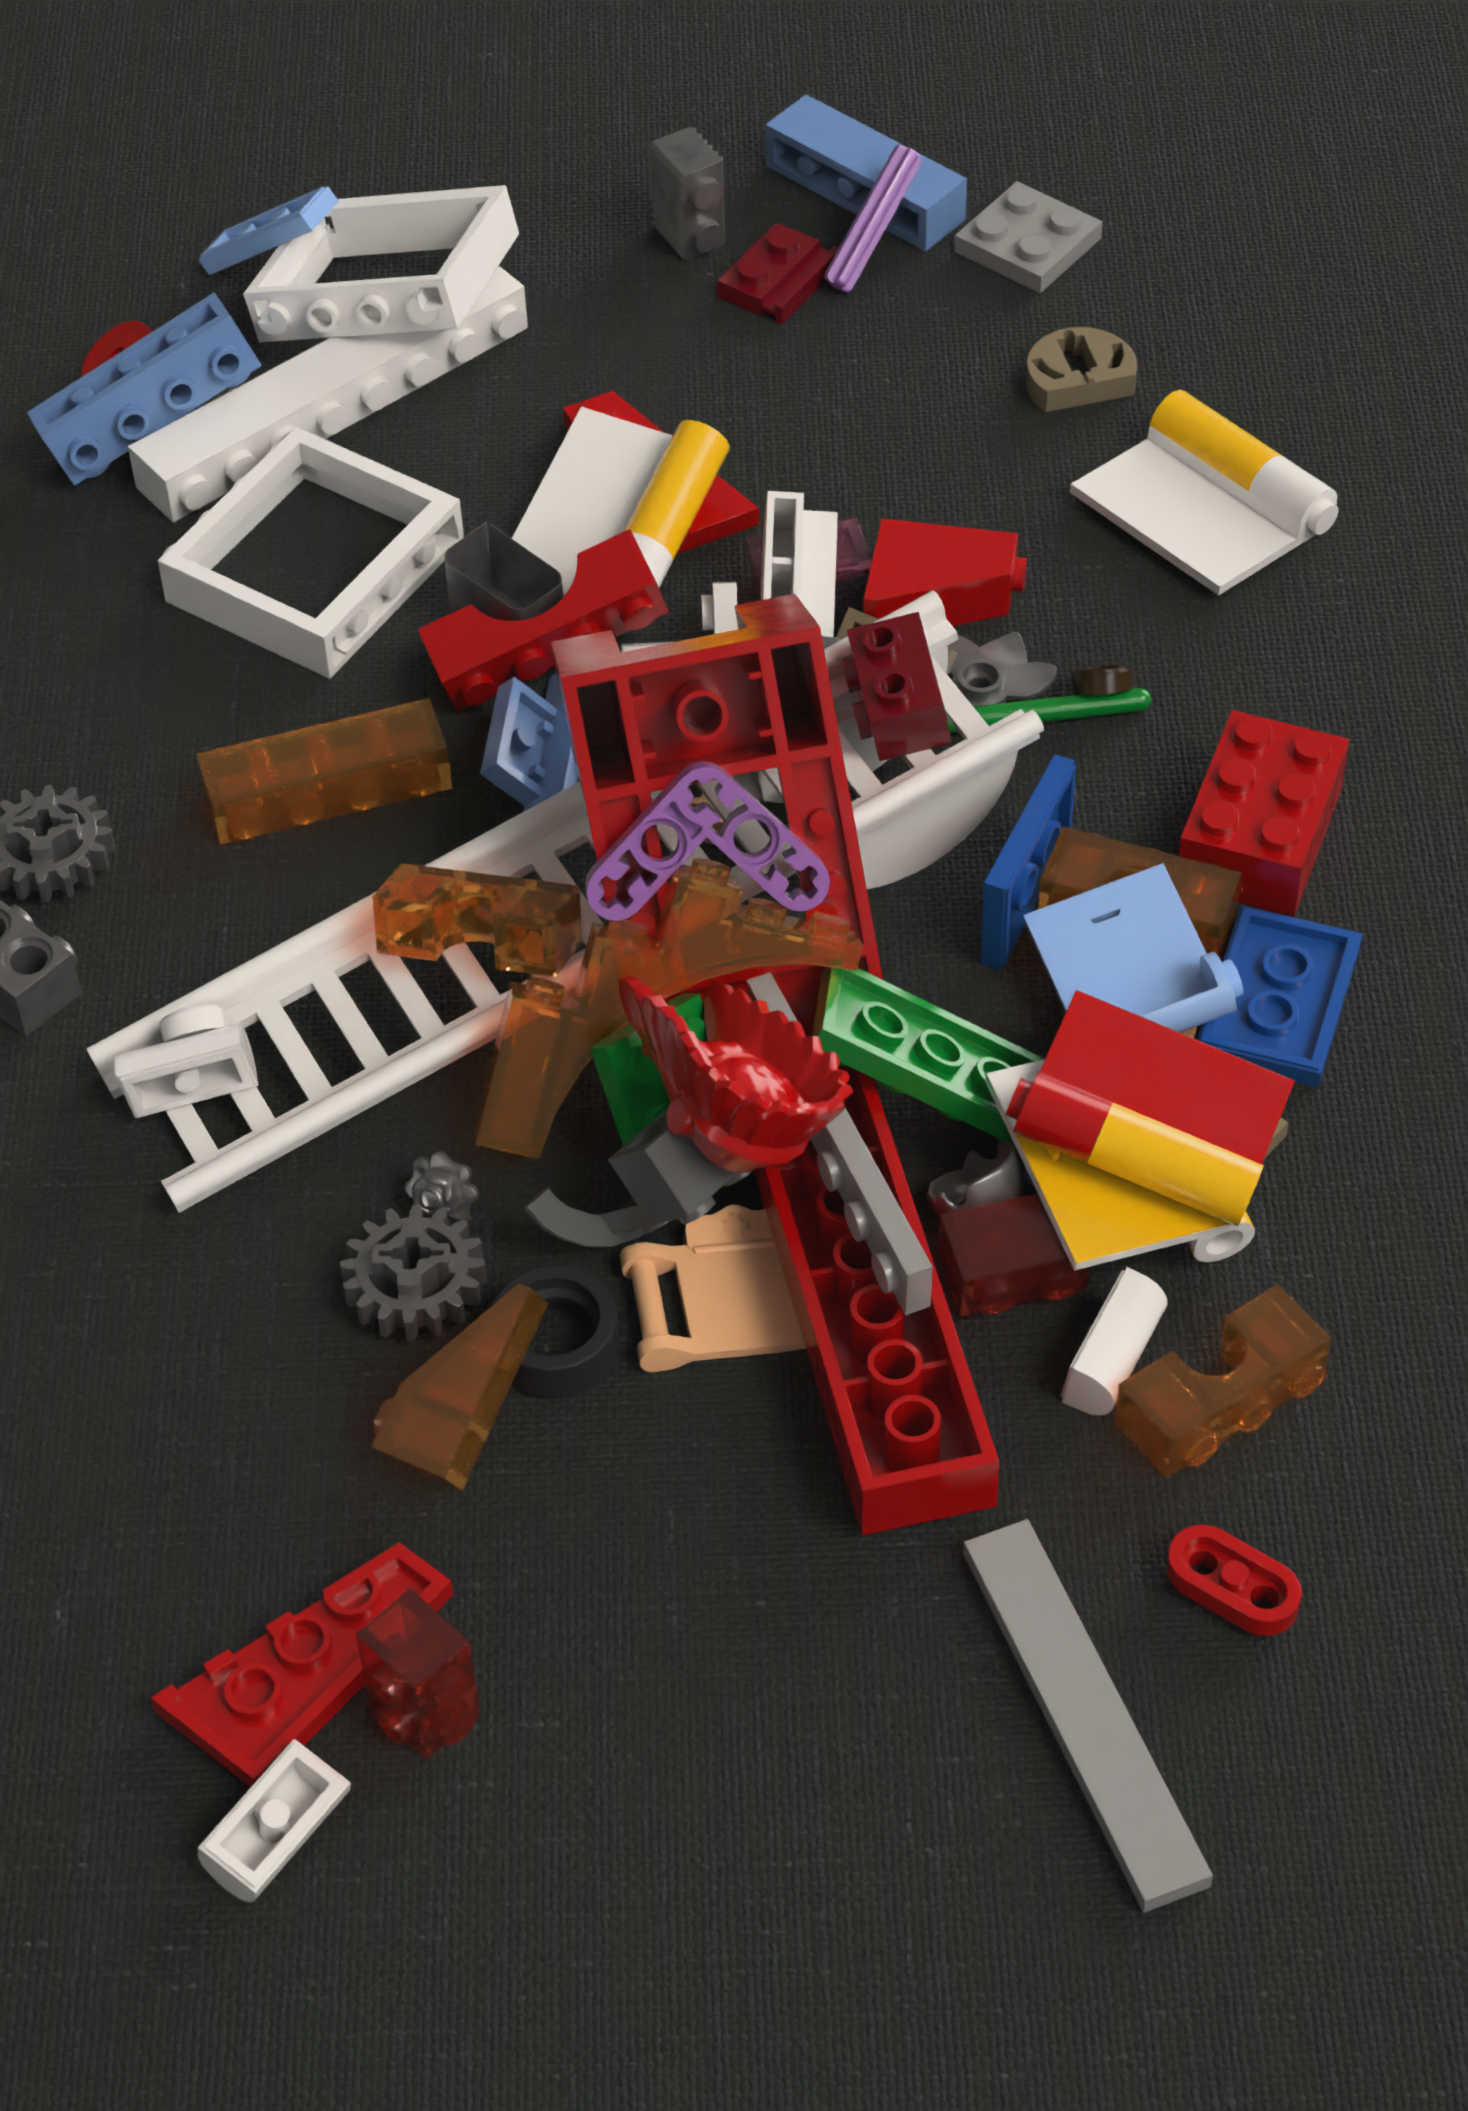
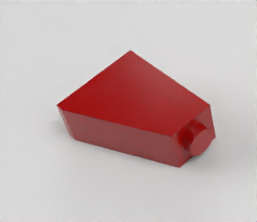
M881 519L864 595V613L881 619L933 590L940 597L944 605L946 619L952 626L1009 615L1013 592H1024L1027 572V558L1017 557L1018 533Z

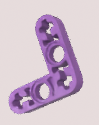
M700 761L692 763L681 770L599 858L586 876L585 890L589 905L597 915L606 920L613 921L627 919L641 909L706 838L714 843L774 899L790 910L802 912L819 905L829 891L830 879L828 870L819 856L733 777L714 763ZM696 779L704 785L712 779L717 780L719 783L714 789L716 795L730 810L736 799H740L745 803L729 813L720 831L715 830L712 825L721 821V817L708 803L701 802L696 807L689 805L694 797L689 786ZM755 819L764 822L769 827L770 839L766 847L761 851L752 854L744 853L734 845V832L742 822ZM652 825H668L678 835L677 847L667 857H651L641 848L642 835ZM784 842L792 846L782 852L784 859L798 871L804 870L808 865L813 867L809 877L814 886L808 892L798 887L792 890L791 893L786 892L785 890L789 882L784 872L774 863L771 864L767 874L760 870V868L776 858ZM627 850H630L639 865L653 872V874L647 880H644L640 871L637 870L626 883V888L630 895L629 898L623 902L619 898L613 897L606 903L601 900L604 895V889L600 881L605 876L616 881L630 868L629 861L621 856Z

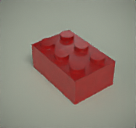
M1232 710L1181 836L1176 887L1295 917L1342 790L1349 739Z

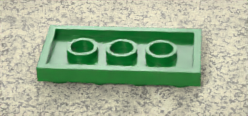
M835 956L832 957L821 974L812 1036L820 1038L824 1052H835L840 1058V1066H849L880 1081L887 1089L895 1093L910 1095L937 1108L940 1113L951 1120L964 1121L993 1135L999 1142L1007 1140L1015 1145L986 1085V1073L1043 1060L1044 1058Z

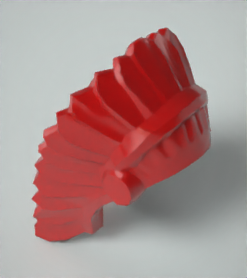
M632 975L618 979L619 996L627 1019L642 1040V1053L649 1057L658 1069L668 1094L670 1105L666 1113L667 1128L673 1135L689 1137L711 1162L724 1170L744 1173L768 1166L785 1165L805 1151L810 1137L823 1129L845 1110L844 1102L853 1093L851 1085L847 1084L850 1079L848 1072L838 1069L840 1063L838 1055L835 1052H824L822 1041L818 1036L806 1037L800 1022L794 1020L789 1022L786 1015L780 1010L769 1012L766 1001L755 1000L752 1002L750 996L741 988L734 992L732 986L713 979L704 996V1016L707 1042L699 1040L694 1031H690L683 1017L678 1016L674 1005L668 1006L661 995H654L648 984L643 985L641 980Z

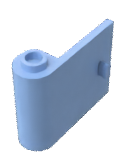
M1164 863L1023 915L1024 923L1065 1013L1075 991L1079 990L1167 1028L1182 1032L1236 1012L1235 998L1244 994L1240 976L1232 960L1228 959L1221 962L1215 952L1206 953Z

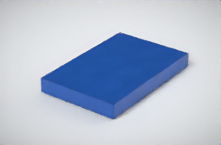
M1054 754L984 881L981 965L1001 971L1002 967L1005 968L1026 929L1023 915L1036 910L1071 845L1076 779L1075 760Z
M1241 905L1223 961L1231 959L1242 982L1244 994L1235 998L1236 1012L1202 1024L1197 1040L1293 1079L1297 1083L1319 1088L1361 948L1363 933Z

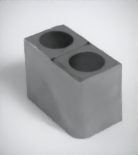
M486 522L446 550L444 558L450 614L471 604L489 617L504 621H520L533 618L548 611L564 597L560 572L491 524H489L490 568Z

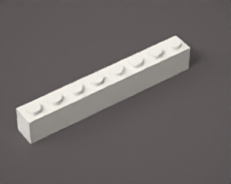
M498 266L458 329L330 337L129 445L128 450L136 488L173 523L227 494L239 478L244 477L267 455L270 448L282 441L295 427L327 439L527 329L524 286ZM438 287L425 288L428 298L440 297Z

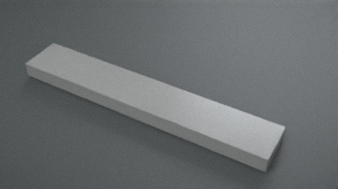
M1026 1519L964 1541L963 1555L1143 1913L1210 1888L1213 1875L1029 1520Z

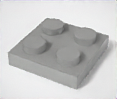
M1016 181L955 235L954 252L1038 293H1042L1102 238L1103 221Z

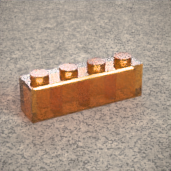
M430 698L197 753L204 795L220 845L452 789L448 748Z

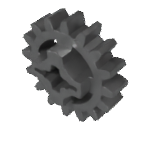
M46 785L42 796L33 797L32 793L25 789L21 791L22 802L16 805L6 800L0 802L2 817H0L1 891L14 886L17 898L20 900L27 898L32 891H39L42 902H49L52 891L61 889L62 893L67 898L74 896L73 885L75 883L81 882L90 887L95 884L93 869H109L110 864L107 854L115 852L112 829L107 811L98 810L97 801L94 796L91 795L79 801L77 789L74 787L68 788L62 796L55 795L52 785Z
M413 1205L409 1217L402 1219L399 1218L393 1209L386 1210L387 1224L379 1227L368 1220L362 1224L365 1241L359 1239L348 1240L346 1246L349 1259L340 1262L346 1303L348 1307H357L358 1319L363 1326L378 1318L380 1334L383 1337L387 1338L396 1327H403L407 1340L415 1341L418 1329L428 1326L430 1332L435 1337L441 1336V1321L449 1318L461 1325L466 1321L464 1304L479 1306L482 1301L480 1285L487 1283V1274L480 1238H470L469 1226L464 1219L449 1226L445 1209L440 1208L431 1219L423 1217L420 1205Z

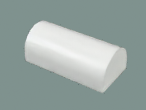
M240 1022L116 1055L114 1058L115 1077L135 1118L258 1086L252 1049L245 1029Z
M1129 1267L1125 1271H1121L1070 1365L1060 1395L1062 1403L1091 1415H1105L1112 1411L1167 1307V1297L1164 1291L1152 1279Z
M293 1739L198 1847L199 1861L211 1877L228 1892L243 1901L254 1902L350 1791L351 1782L297 1740Z

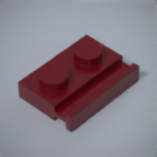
M776 222L717 280L718 298L760 316L768 312L775 315V322L782 325L826 281L824 274L838 248L833 246L830 250L820 247V240Z

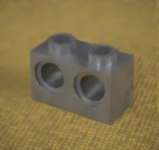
M0 900V1018L27 1037L82 994L76 971L78 958L74 950L64 939L57 935L51 938L37 928L31 917L18 905L9 907Z

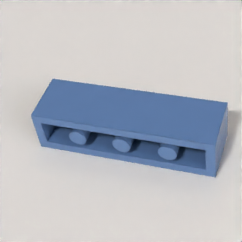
M807 94L766 124V166L856 215L893 149L897 145H902ZM918 153L922 159V164L885 230L926 252L966 220L967 178Z

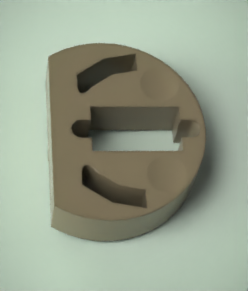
M1072 327L1052 332L1037 341L1029 352L1026 378L1028 394L1032 401L1045 412L1133 396L1137 373L1136 356L1124 340L1104 330L1089 327ZM1064 351H1070L1074 357L1082 355L1089 372H1085L1084 376L1080 370L1071 371L1064 356ZM1120 364L1119 367L1112 368V365Z

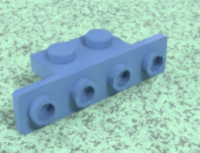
M557 672L549 679L545 699L516 677H512L500 685L497 690L480 774L524 806L523 812L576 784L578 779Z

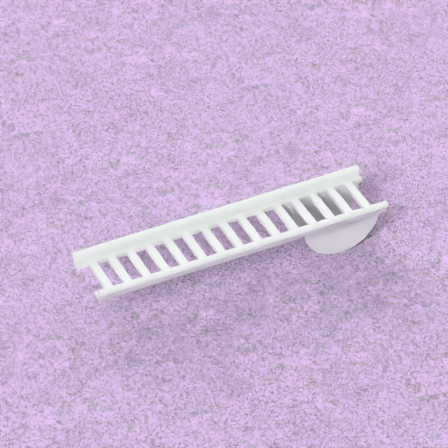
M933 590L875 622L919 611L942 696L946 718L964 740L938 755H935L931 749L901 756L911 770L883 785L873 774V771L887 760L879 761L873 737L863 740L860 738L852 703L864 701L862 691L849 693L841 662V657L852 654L849 638L847 636L824 649L848 786L858 798L851 803L867 889L881 887L908 877L931 865L961 843L982 822L1003 793L1014 769L1018 750L1040 739L1039 733L1044 731L1042 721L1034 710L1024 713L1020 709L988 726L946 674L948 666L947 646L958 640V634L946 619L944 605L938 594ZM777 767L731 776L753 797L763 800L764 803L766 801L783 803ZM711 780L705 785L696 783L723 821H725L729 813L744 805L740 799H736L731 810L719 800L714 790L719 783L717 780ZM580 782L86 1048L110 1093L116 1099L123 1095L115 1077L114 1058L116 1055L164 1043L159 1025L164 1016L188 1007L216 1005L223 1011L226 1026L240 1022L246 1028L260 1020L306 1095L308 1101L275 1118L256 1086L230 1093L252 1132L219 1150L192 1104L165 1110L195 1161L192 1165L161 1181L179 1213L618 971L610 932L591 908L587 899L558 859V857L586 842H589L594 849ZM663 790L650 792V793H651L652 801H653ZM755 819L742 822L734 832L738 842L750 854L764 849L770 839ZM657 824L659 837L672 853L678 843L676 831L668 825ZM784 842L776 858L760 868V870L767 874L771 864L774 863L784 872L786 878L795 874L796 869L782 855V852L792 846ZM698 846L681 865L696 888L671 901L678 938L764 891V889L738 865L720 874L702 848ZM533 871L587 947L557 964L553 962L503 888ZM479 900L532 977L501 995L449 919L450 916ZM424 930L476 1007L474 1010L445 1026L394 949L395 946ZM371 960L421 1038L390 1056L386 1054L338 978ZM314 990L364 1067L363 1071L333 1087L329 1084L283 1007Z

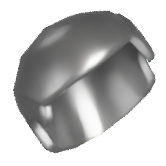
M1007 1140L1000 1141L997 1145L998 1153L996 1159H986L975 1150L970 1151L961 1170L945 1173L932 1181L927 1192V1201L930 1211L936 1219L951 1229L962 1232H978L992 1229L1014 1216L1018 1212L1027 1191L1026 1174L1016 1146Z

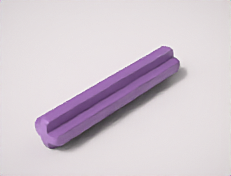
M897 145L893 149L824 274V279L833 288L845 293L853 289L922 164V159L916 151L903 145Z

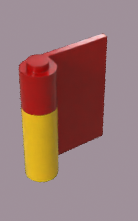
M1076 990L1040 1072L1038 1071L1033 1083L1022 1078L1020 1079L1005 1115L1017 1120L1013 1132L1238 1227L1264 1166L1262 1163L1295 1080Z

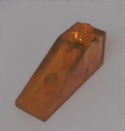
M520 1283L517 1284L400 1384L395 1397L387 1399L376 1416L373 1429L376 1438L371 1447L395 1462L463 1491L548 1303L532 1288Z

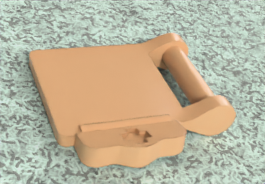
M732 1204L715 1214L703 1215L687 1223L683 1236L684 1245L668 1246L641 1242L629 1245L621 1250L619 1256L622 1272L627 1279L632 1280L643 1340L638 1343L637 1352L640 1366L644 1371L652 1373L671 1370L693 1361L806 1349L771 1233L766 1209L751 1210ZM674 1269L688 1337L669 1335L658 1276Z

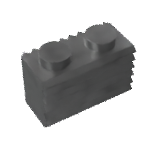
M693 127L685 128L652 141L648 146L651 150L648 156L651 158L649 165L652 168L649 173L652 176L650 183L653 185L650 189L653 193L650 199L654 202L651 205V208L654 210L651 214L654 218L653 226L685 260H690L723 247L726 242L723 157L718 156V151H713L712 145H707V139H702V134L697 133V128Z

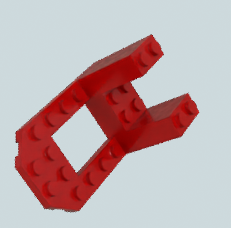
M791 594L735 605L738 630L626 652L620 651L612 630L552 641L551 646L574 762L585 799L597 861L652 803L650 792L664 790L685 767L692 763L705 761L718 765L730 776L777 767L788 828L819 856L829 874V891L824 900L815 908L803 911L810 944L809 949L685 973L668 881H666L634 915L619 921L609 920L620 978L629 975L642 981L643 985L648 984L654 995H661L666 1003L682 993L700 994L704 1005V996L713 979L732 986L734 992L740 988L746 992V980L771 972L794 1016L802 1024L806 1037L812 1036L821 974L833 956L883 980L821 629L797 595ZM696 779V780L693 781L691 784L700 783V782ZM657 824L652 825L642 835L641 848L651 857L663 858ZM627 850L621 856L629 861L630 868L616 881L608 876L601 879L606 903L613 897H617L623 902L629 898L630 895L627 891L626 883L637 870L640 871L644 880H647L653 874V872L639 865L630 850ZM809 865L802 871L796 870L799 888L805 892H808L814 886L809 877L813 867Z

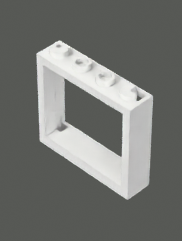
M506 185L337 199L339 202L325 216H331L334 229H330L329 224H326L324 218L313 231L279 245L243 295L259 342L458 329L519 235ZM453 249L436 275L316 283L335 257ZM438 287L440 297L428 298L425 288Z
M295 427L282 441L272 446L267 455L244 477L239 478L232 489L210 510L205 511L197 523L175 544L170 545L162 557L158 559L165 601L330 679L445 561L444 555L446 550L464 538L460 499ZM304 478L407 524L316 619L212 571Z

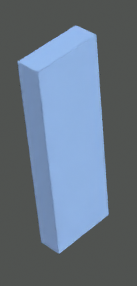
M322 186L225 229L200 255L201 258L198 261L209 275L313 231L339 201L328 186L325 188Z

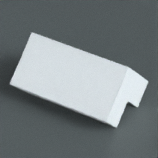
M768 491L763 528L761 600L796 594L819 624L821 635L834 637L838 512L803 510L804 493Z

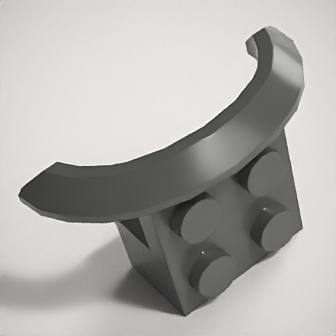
M667 1107L608 1159L632 1195V1199L614 1211L604 1214H589L567 1206L547 1188L540 1191L525 1204L524 1209L539 1227L559 1240L582 1247H612L640 1238L644 1234L662 1227L671 1220L679 1219L681 1224H687L698 1219L715 1205L712 1195L723 1185L729 1186L740 1181L752 1171L737 1173L724 1170L711 1162L689 1137L673 1135L667 1128L666 1113L669 1108Z

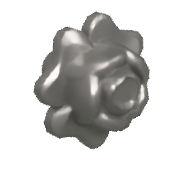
M442 1151L434 1153L430 1159L426 1157L417 1158L413 1163V1177L404 1186L405 1192L414 1199L412 1206L420 1205L423 1217L431 1219L440 1208L445 1209L449 1226L453 1222L456 1223L463 1219L468 1222L471 1204L479 1197V1190L470 1183L472 1175L470 1167L452 1161Z

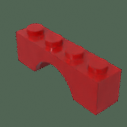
M631 529L578 553L576 574L570 589L554 607L538 616L520 621L498 620L483 614L470 604L419 628L418 631L441 683L458 712L471 705H480L489 701L497 693L498 687L512 677H516L521 682L533 680L542 676L549 668L554 667L552 641L612 630L614 636L617 637L630 630L642 629L651 624L655 618L669 611Z

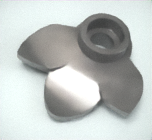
M1012 632L994 639L981 647L958 635V640L947 646L949 649L958 652L948 676L972 706L1033 699L1049 689L1056 677L1057 667L1055 665L1044 662H1027L1025 645L1018 632Z

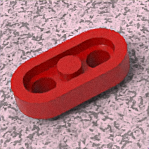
M1210 1525L1188 1527L1180 1531L1172 1540L1168 1554L1167 1573L1170 1582L1180 1593L1255 1635H1277L1293 1625L1298 1616L1302 1590L1297 1576L1288 1567L1229 1533ZM1196 1565H1205L1211 1568L1213 1572L1201 1575L1191 1568ZM1266 1600L1272 1603L1274 1608L1262 1609L1254 1606L1252 1602Z

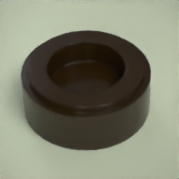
M1125 664L1083 667L1075 669V672L1072 673L1073 692L1075 695L1110 694L1133 689L1131 668Z

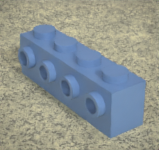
M212 293L28 411L27 414L39 435L75 486L86 478H93L103 473L112 461L129 451V445L202 407L204 402L221 391L242 384L251 372L262 365L217 295Z

